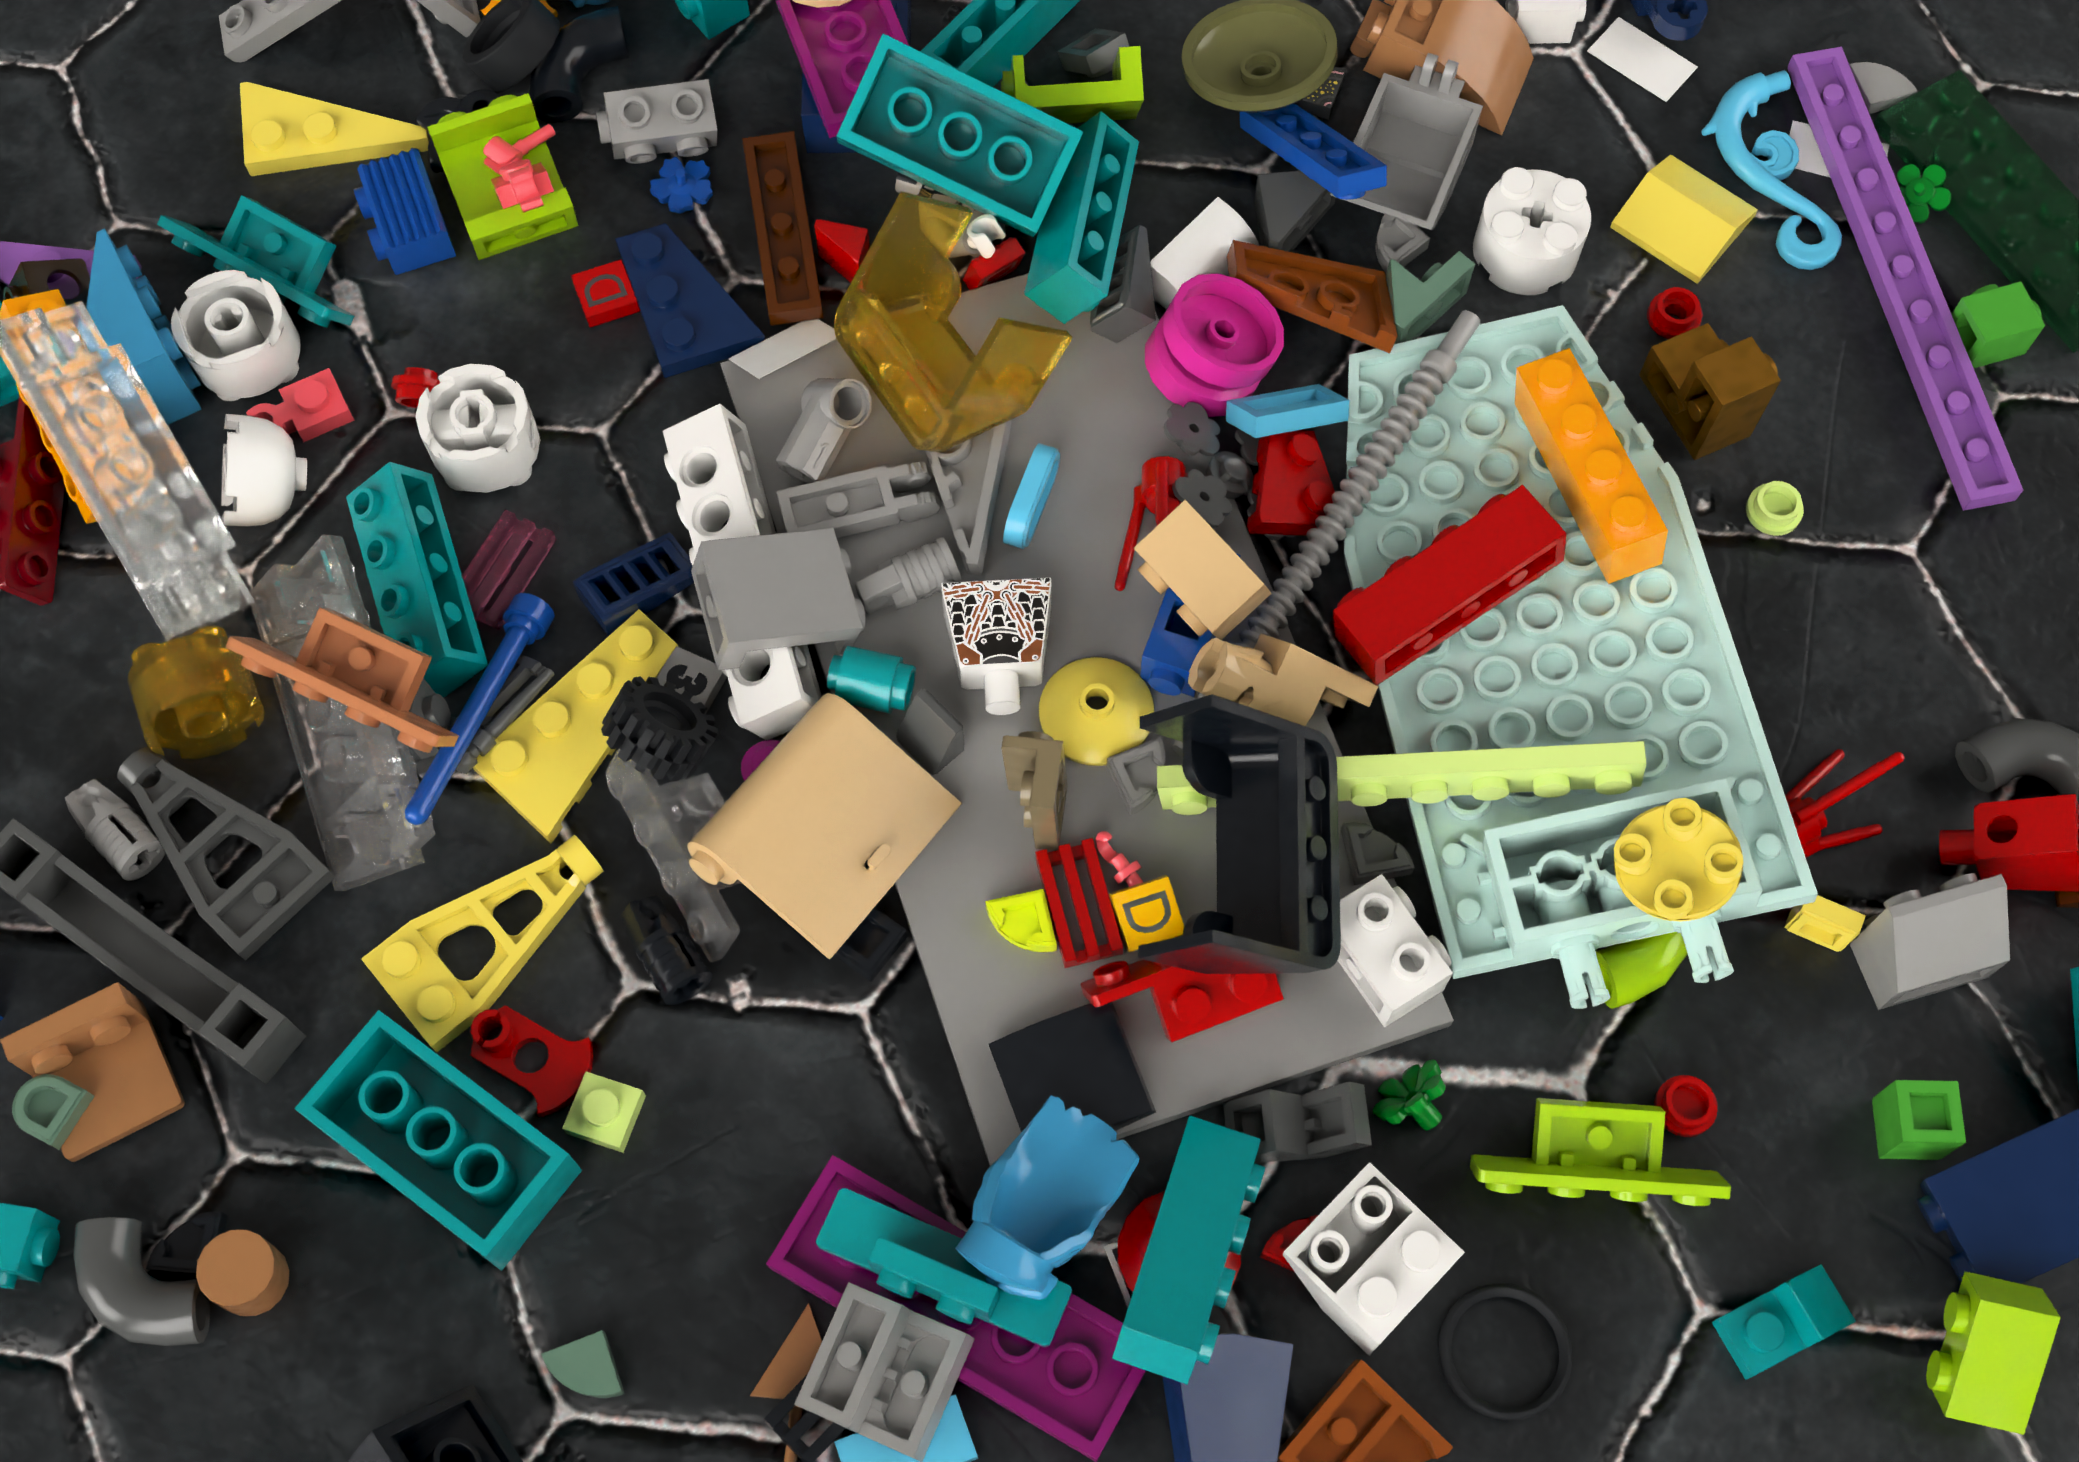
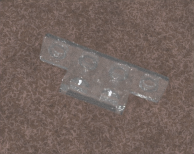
M619 748L605 771L608 788L612 796L620 801L633 825L637 841L642 847L646 848L658 869L665 891L673 896L686 919L691 938L701 946L709 962L720 960L725 956L740 934V927L719 890L741 884L742 882L737 879L734 884L730 885L720 881L716 885H712L704 881L691 868L689 860L692 856L687 847L691 839L721 808L725 801L708 773L693 776L686 780L682 779L659 785L656 779L653 778L650 769L646 768L644 773H641L634 769L637 763L633 760L622 761L618 757L621 751Z

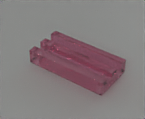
M504 510L462 575L469 600L471 599L470 604L475 619L498 630L504 623L503 614L516 594L524 592L556 542L553 531L545 527L540 530L536 528L534 522L525 518L521 521L516 518L515 513ZM528 540L533 541V544L489 611L484 609L499 584L503 583L511 571V565Z

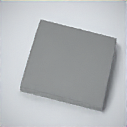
M848 1282L794 1405L923 1462L975 1339L967 1333L916 1313L902 1304Z

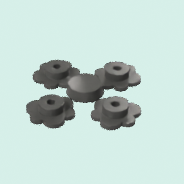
M1188 402L1184 407L1179 404H1173L1167 411L1169 419L1164 423L1163 427L1166 436L1188 455L1193 456L1200 452L1205 456H1213L1206 469V477L1199 470L1192 469L1185 477H1180L1173 483L1172 490L1175 497L1181 502L1186 500L1212 528H1217L1223 522L1224 516H1227L1232 511V504L1227 498H1238L1248 492L1247 497L1251 506L1248 508L1247 514L1250 517L1256 511L1258 495L1252 493L1254 476L1248 464L1258 466L1256 457L1260 438H1254L1237 429L1235 438L1242 445L1240 448L1242 458L1228 451L1216 453L1220 448L1216 437L1220 433V427L1214 420L1208 419L1206 410L1195 402ZM1264 534L1271 540H1280L1284 536ZM1285 535V536L1290 537V538H1293V537H1295L1296 535Z

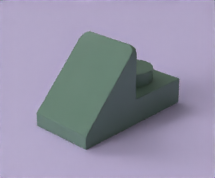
M1458 251L1444 265L1437 262L1431 266L1421 280L1396 260L1391 259L1389 261L1386 281L1398 336L1394 344L1417 339L1467 293L1475 267L1473 261Z

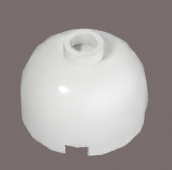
M226 414L224 429L236 430V432H227V444H223L221 506H229L233 503V511H224L222 524L228 526H257L280 519L290 509L295 491H306L307 458L296 457L292 438L282 427L268 419L249 415Z

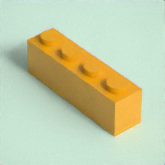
M1567 348L1517 367L1515 406L1607 583L1610 584L1661 565L1668 529L1571 349Z

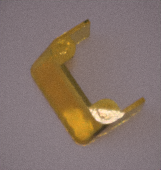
M901 191L837 308L834 330L836 338L911 445L918 450L940 453L1026 413L1073 337L1066 330L999 317L978 354L975 356L948 320L949 315L960 299L962 290L958 271L948 257L973 213L965 206Z

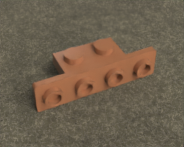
M319 607L297 658L251 637L230 636L225 646L227 649L244 656L240 663L244 668L269 678H275L277 673L295 681L292 689L298 694L322 703H327L330 697L347 706L344 713L347 717L364 725L379 728L382 722L400 731L397 740L409 747L431 753L433 747H454L457 742L458 734L409 712L432 657L330 608Z

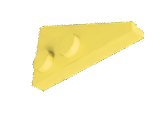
M250 82L240 83L244 164L250 176L389 157L391 154L399 155L401 151L409 152L411 148H416L419 152L428 151L430 138L428 131L421 126Z

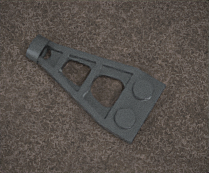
M144 747L135 751L120 766L117 773L118 780L135 796L198 914L245 961L335 878L331 871L290 831L174 767L154 747ZM190 798H193L214 812L217 818L190 843H187L170 822V816ZM229 835H238L259 846L262 850V858L228 889H223L216 884L206 865V856Z

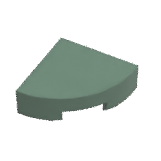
M603 1330L541 1354L551 1374L560 1383L574 1392L596 1398H611L625 1394L606 1333Z

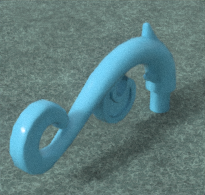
M1785 70L1766 76L1759 72L1736 82L1723 95L1711 120L1701 130L1703 136L1715 133L1716 143L1724 160L1734 173L1753 190L1804 216L1817 225L1822 241L1818 244H1806L1798 239L1796 235V228L1802 222L1801 217L1797 215L1790 216L1781 225L1777 233L1775 245L1779 255L1788 264L1798 269L1813 270L1822 268L1836 257L1841 247L1842 234L1834 220L1820 207L1781 182V180L1791 175L1799 162V149L1795 140L1784 132L1776 130L1764 132L1756 139L1750 153L1742 138L1741 122L1747 111L1751 118L1755 117L1758 105L1766 103L1771 95L1789 90L1791 86L1789 74ZM1762 155L1767 157L1768 160L1762 161L1755 156Z

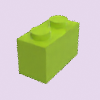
M1964 1271L1958 1293L1952 1292L1946 1301L1944 1309L1946 1335L1941 1351L1934 1350L1927 1365V1386L1929 1389H1932L1945 1417L2022 1435L2025 1434L2061 1318L2042 1288Z

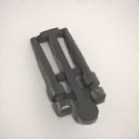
M525 655L518 658L458 764L456 771L463 774L469 773L478 763L476 758L479 755L484 757L496 745L495 739L519 716L555 675L551 669ZM532 675L537 677L494 719L491 718ZM455 716L451 717V722L448 726L449 731L457 719ZM435 756L418 761L415 771L422 779Z

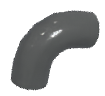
M2015 718L1984 728L1957 743L1955 747V758L1960 770L1966 779L1980 791L1989 793L2014 778L2034 776L2050 784L2059 795L2076 794L2079 805V733L2050 720Z
M107 1217L87 1219L76 1224L74 1262L78 1290L99 1324L133 1343L160 1346L204 1343L210 1324V1300L200 1290L197 1280L166 1282L158 1281L147 1274L142 1266L141 1259L143 1226L141 1221L129 1218Z

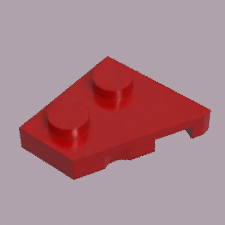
M1297 430L1261 437L1258 442L1256 457L1259 469L1254 475L1252 493L1258 495L1256 511L1248 518L1247 522L1249 534L1307 536L1309 529L1317 528L1315 519L1318 516H1325L1323 508L1326 504L1333 503L1332 494L1335 492L1315 432Z

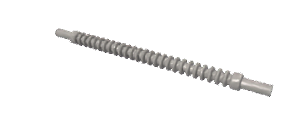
M1467 310L1462 311L1439 347L1426 353L1420 362L1421 370H1416L1412 375L1414 382H1408L1405 385L1406 394H1400L1397 397L1398 406H1392L1388 411L1390 418H1384L1380 423L1382 430H1376L1372 434L1374 442H1368L1364 446L1366 454L1359 455L1356 458L1357 466L1351 467L1348 470L1350 479H1343L1340 482V489L1342 491H1335L1332 494L1333 503L1326 504L1323 508L1325 516H1318L1315 519L1317 528H1311L1307 531L1309 541H1302L1298 545L1301 554L1294 553L1290 557V562L1293 566H1285L1282 569L1284 579H1276L1273 582L1276 592L1271 591L1272 594L1265 599L1267 604H1260L1256 608L1259 617H1251L1248 620L1250 630H1242L1239 633L1242 643L1235 642L1233 643L1234 645L1254 648L1260 634L1279 639L1277 628L1283 629L1288 625L1285 615L1293 616L1296 613L1294 603H1302L1305 599L1302 590L1309 591L1313 587L1311 578H1318L1321 575L1319 565H1327L1330 562L1327 553H1335L1338 550L1336 540L1341 541L1346 537L1344 528H1351L1354 525L1353 516H1359L1363 512L1361 504L1368 503L1371 500L1369 491H1376L1379 488L1377 479H1384L1387 476L1386 467H1391L1395 464L1394 455H1399L1403 451L1402 443H1406L1411 439L1410 431H1414L1419 427L1418 419H1422L1427 415L1426 407H1430L1435 403L1434 395H1439L1443 391V384L1447 383L1456 372L1457 364L1455 360L1480 324V319L1476 314ZM1199 693L1198 696H1199V698H1201V697H1204V696H1206V695H1204V694H1202V693ZM1175 740L1172 749L1183 757V742Z

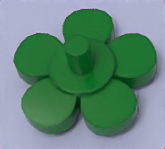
M1913 164L1905 165L1898 171L1897 180L1902 186L1899 188L1914 224H1921L1928 220L1929 207L1935 211H1943L1949 206L1951 193L1948 189L1940 187L1946 180V172L1941 166L1936 164L1929 165L1924 170L1922 178L1919 168Z

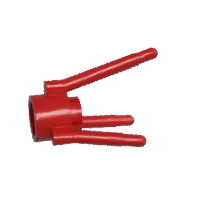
M1159 456L1147 460L1142 465V485L1136 486L1133 490V508L1114 588L1117 591L1125 589L1145 508L1147 507L1151 513L1155 514L1157 526L1182 503L1175 497L1172 490L1173 483L1178 478L1186 476V467L1177 458Z
M1837 749L1785 795L1806 858L1823 849L1860 841L1882 833V826L1880 824H1873L1821 836V830L1828 825L1824 810L1902 763L1905 759L1903 753H1893L1816 800L1811 797L1802 800L1801 798L1845 757L1844 751Z

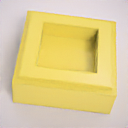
M1817 895L1813 903L1794 906L1789 913L1784 928L1789 932L1831 950L1841 952L1860 934L1866 915Z

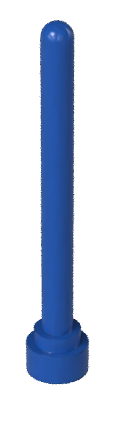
M518 593L511 600L503 614L505 622L503 629L506 634L450 730L459 735L454 747H440L405 809V818L409 823L420 825L427 821L526 645L533 644L535 640L542 639L554 620L555 614L550 605L541 598L528 593Z

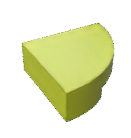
M1044 889L985 901L991 923L1010 943L1034 952L1057 951V943Z

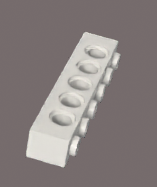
M718 404L663 430L668 453L664 454V462L668 473L676 482L680 500L676 502V508L682 523L690 533L693 547L689 549V557L692 566L701 541L776 534L746 424L723 405ZM807 645L748 651L740 668L722 670L728 677L732 696L728 698V705L733 719L738 726L749 730L764 740H770L791 731L821 697ZM770 664L767 674L760 679L762 671Z

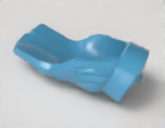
M1051 1095L1027 1127L983 1175L982 1185L973 1203L972 1220L974 1221L955 1249L986 1277V1283L999 1287L1009 1294L1037 1300L1045 1299L1058 1282V1278L1051 1274L1053 1268L1060 1267L1068 1262L1092 1239L1097 1225L1122 1194L1128 1180L1137 1167L1140 1159L1138 1154L1125 1140H1116L1117 1132L1107 1123L1092 1113L1082 1116L1081 1110L1078 1108L1070 1107L1065 1109L1064 1102L1059 1097Z

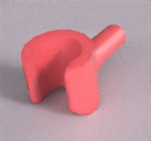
M547 124L522 140L519 139L513 145H510L501 137L495 136L489 140L483 149V153L487 156L484 164L501 175L500 168L522 160L523 156L528 154L530 150L555 136V130L550 124Z

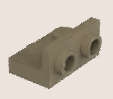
M1035 731L1022 732L1018 736H1003L1001 749L1009 790L1021 792L1020 805L1025 806L1024 827L1033 829L1035 849L1056 851L1058 846H1060L1068 787L1063 741L1054 740L1047 734Z

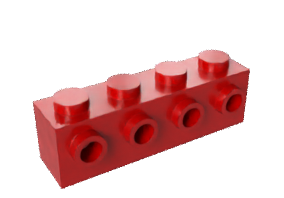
M1521 485L1506 496L1505 494H1498L1489 499L1476 516L1461 526L1451 525L1441 531L1428 548L1414 557L1405 556L1394 562L1387 569L1384 577L1366 589L1359 587L1347 593L1340 600L1337 608L1333 610L1335 637L1377 686L1563 562L1567 533L1524 485Z

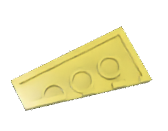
M638 609L513 721L495 739L496 745L484 757L479 755L476 758L478 763L473 767L474 771L552 844L563 828L561 822L575 802L580 803L591 787V778L607 755L612 756L616 750L610 749L606 743L609 737L602 735L601 728L604 725L602 724L604 717L624 683L628 680L632 682L634 677L639 676L645 682L648 677L657 678L665 662L678 644Z

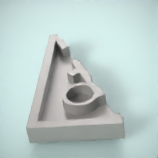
M909 390L907 399L967 574L982 575L1015 410L1012 397Z

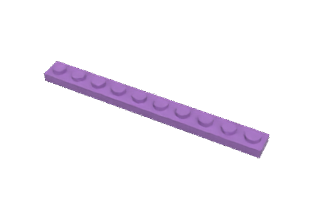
M1841 46L1795 54L1792 56L1787 67L1789 75L1962 510L2016 501L2024 490L1843 48Z

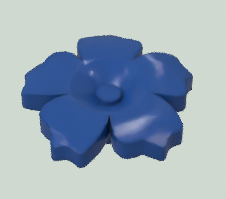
M677 157L665 159L663 167L659 170L661 178L650 181L651 195L656 197L661 204L668 203L670 212L681 214L693 210L694 203L706 204L713 196L711 182L707 180L711 171L710 167L705 165L704 160L698 162L689 160L684 168Z

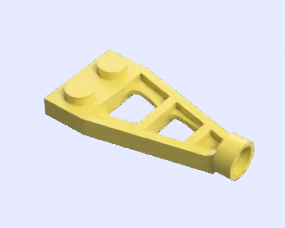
M573 835L548 856L410 920L361 958V960L429 1046L437 1053L468 1029L479 1013L492 1007L586 889L585 886L603 873L604 870L578 837ZM566 865L574 873L569 880L564 879L560 873V870ZM520 891H534L542 900L541 912L519 934H507L493 916L494 909ZM466 927H484L495 939L494 955L475 978L467 981L459 980L439 957V945L444 938Z

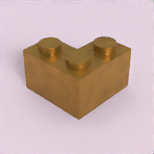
M1709 323L1652 346L1639 374L1694 460L1750 437L1781 382L1773 359L1761 351L1752 336L1728 345L1724 340L1717 337Z

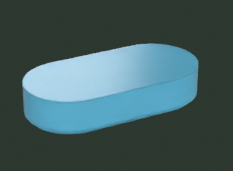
M1041 443L1036 445L1011 505L1005 524L1003 543L1021 549L1029 546L1056 479L1060 463V452L1057 448Z

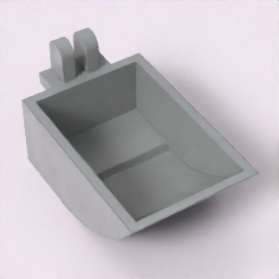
M1428 53L1423 67L1415 65L1409 81L1386 73L1383 74L1353 142L1387 165V186L1366 191L1363 197L1345 201L1434 230L1448 204L1473 145L1483 106L1459 98L1465 81L1455 78L1459 62L1448 59L1443 74L1435 72L1439 56Z

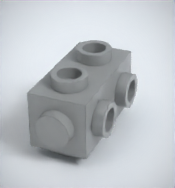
M709 79L604 92L605 111L596 112L601 144L611 143L614 160L625 158L627 163H645L656 159V154L677 151L679 156L692 157L706 153L709 150L708 147L717 146L718 130Z

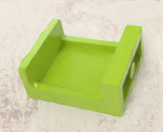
M1140 46L1119 47L1112 66L1113 81L1028 86L1025 83L1023 55H1013L1011 70L1002 71L1001 91L1065 123L1086 122L1100 111L1112 120L1136 119L1144 101Z

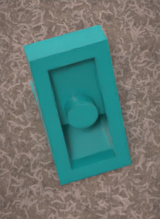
M1822 1264L1723 1315L1714 1320L1712 1324L1743 1377L1747 1380L1856 1322Z

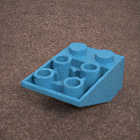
M104 228L97 231L82 341L103 384L138 434L143 437L202 410L192 390L201 386V383L176 343L171 324L159 308V305H161L160 300L146 275L141 276L143 275L129 247L124 245L116 248Z

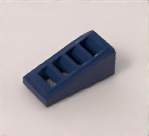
M669 532L591 569L572 582L580 600L609 636L638 609L646 615L693 584L694 580L691 573L692 564L689 555ZM666 554L679 569V571L669 575L658 560ZM647 566L659 579L652 584H649L640 572ZM629 578L639 588L638 591L631 594L622 584ZM613 590L619 600L610 604L604 595Z

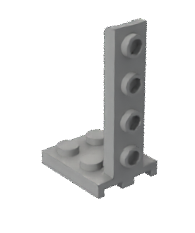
M242 0L219 15L224 55L234 62H245L342 0ZM416 0L430 10L439 22L449 24L466 38L470 36L481 21L477 0Z

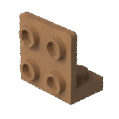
M119 982L0 1039L7 1060L33 1078L43 1074L57 1075L95 1096L61 1147L64 1157L71 1162H76L182 1109L185 1105L184 1098L144 1003Z

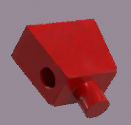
M2076 794L1985 802L1975 805L1974 829L1940 830L1939 853L1941 864H1976L1981 880L2002 874L2007 884V890L2079 892V805Z

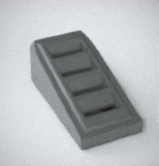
M1138 225L1120 236L1108 296L1103 298L1091 310V331L1115 343L1122 341L1156 321L1147 228L1142 225Z

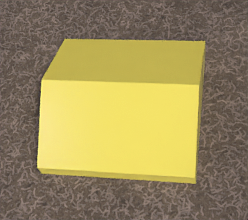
M1670 154L1645 175L1612 221L1610 228L1698 284L1754 218L1758 209Z

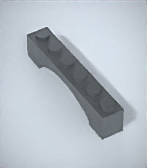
M13 818L0 832V889L265 1085H267L306 1038V1035L287 1017L159 928Z

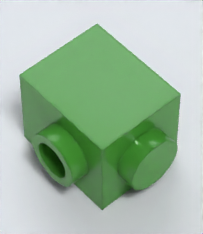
M2021 281L2002 287L1991 284L1979 288L1971 295L1962 297L1952 312V317L1973 368L2024 355L2045 327L2038 304L2031 300Z

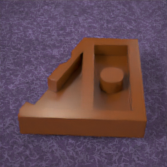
M1355 1359L1280 1447L1277 1462H1425L1448 1455L1453 1446L1362 1359Z

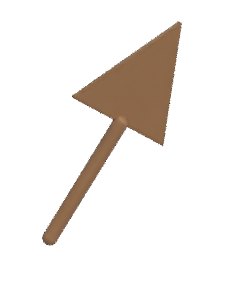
M809 1303L751 1393V1397L784 1399L808 1374L822 1343V1338ZM796 1406L789 1413L788 1427L790 1429L802 1418L803 1408ZM786 1445L784 1462H797V1455Z

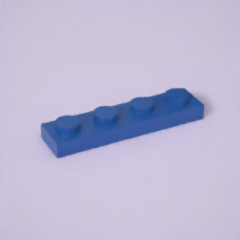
M1294 103L1284 108L1265 112L1239 111L1241 129L1303 172L1310 179L1317 182L1335 197L1345 200L1363 197L1366 191L1387 186L1386 164Z

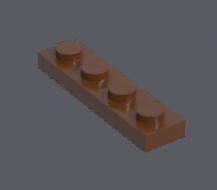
M794 131L742 138L770 325L824 318Z

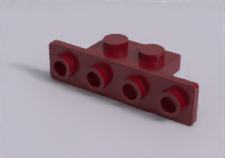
M19 395L14 439L0 445V589L43 606L53 601L65 485L62 473L52 453L43 444L39 427L29 406L23 402Z

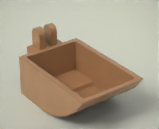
M1372 0L1350 47L1351 52L1357 57L1366 58L1369 56L1363 71L1380 79L1386 73L1409 81L1415 65L1423 67L1428 53L1439 56L1435 72L1443 74L1448 59L1459 62L1455 78L1465 81L1459 98L1482 105L1483 109L1478 125L1501 136L1534 60L1528 40L1515 19L1496 0H1384L1383 2Z

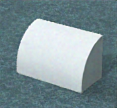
M1219 197L1209 204L1150 261L1154 300L1165 309L1168 308L1181 285L1197 275L1216 273L1229 276L1227 255L1233 240L1259 245L1254 233L1244 219Z

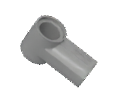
M817 378L807 385L801 398L803 412L776 459L780 466L779 469L792 478L806 484L825 479L851 429L863 425L869 418L872 409V397L869 389L863 382L848 378ZM836 393L839 397V409L837 413L834 409V398Z

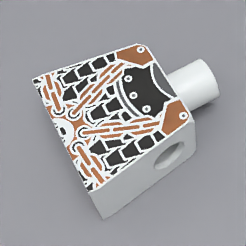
M1051 577L941 583L944 618L961 688L967 690L985 689V708L988 713L1008 715L1019 711V687L1042 684L1051 615Z

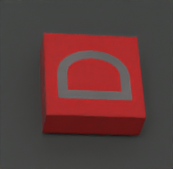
M1011 237L995 246V253L991 258L986 259L980 255L971 261L963 278L969 290L992 284L1017 269L1025 255V251L1016 237L1013 239Z
M622 259L571 275L589 328L640 312Z

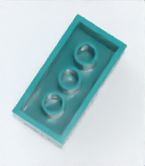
M883 33L836 137L839 144L984 214H992L996 220L1034 237L1039 230L1083 131Z
M380 1010L375 1013L294 1108L314 1126L501 1271L582 1171L569 1153Z

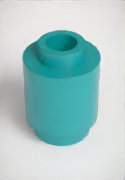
M847 646L843 656L834 655L831 660L827 677V688L835 690V695L843 698L852 706L889 714L892 713L893 709L906 711L913 693L916 666L903 663V657Z

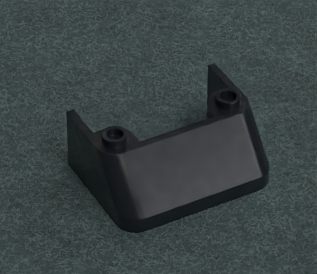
M1213 694L1141 716L1140 729L1183 742L1182 767L1186 779L1198 793L1216 799L1217 912L1205 911L1192 915L1187 920L1183 936L1138 946V958L1203 974L1310 973L1326 970L1334 966L1339 958L1341 949L1338 786L1336 755L1327 737L1315 729Z

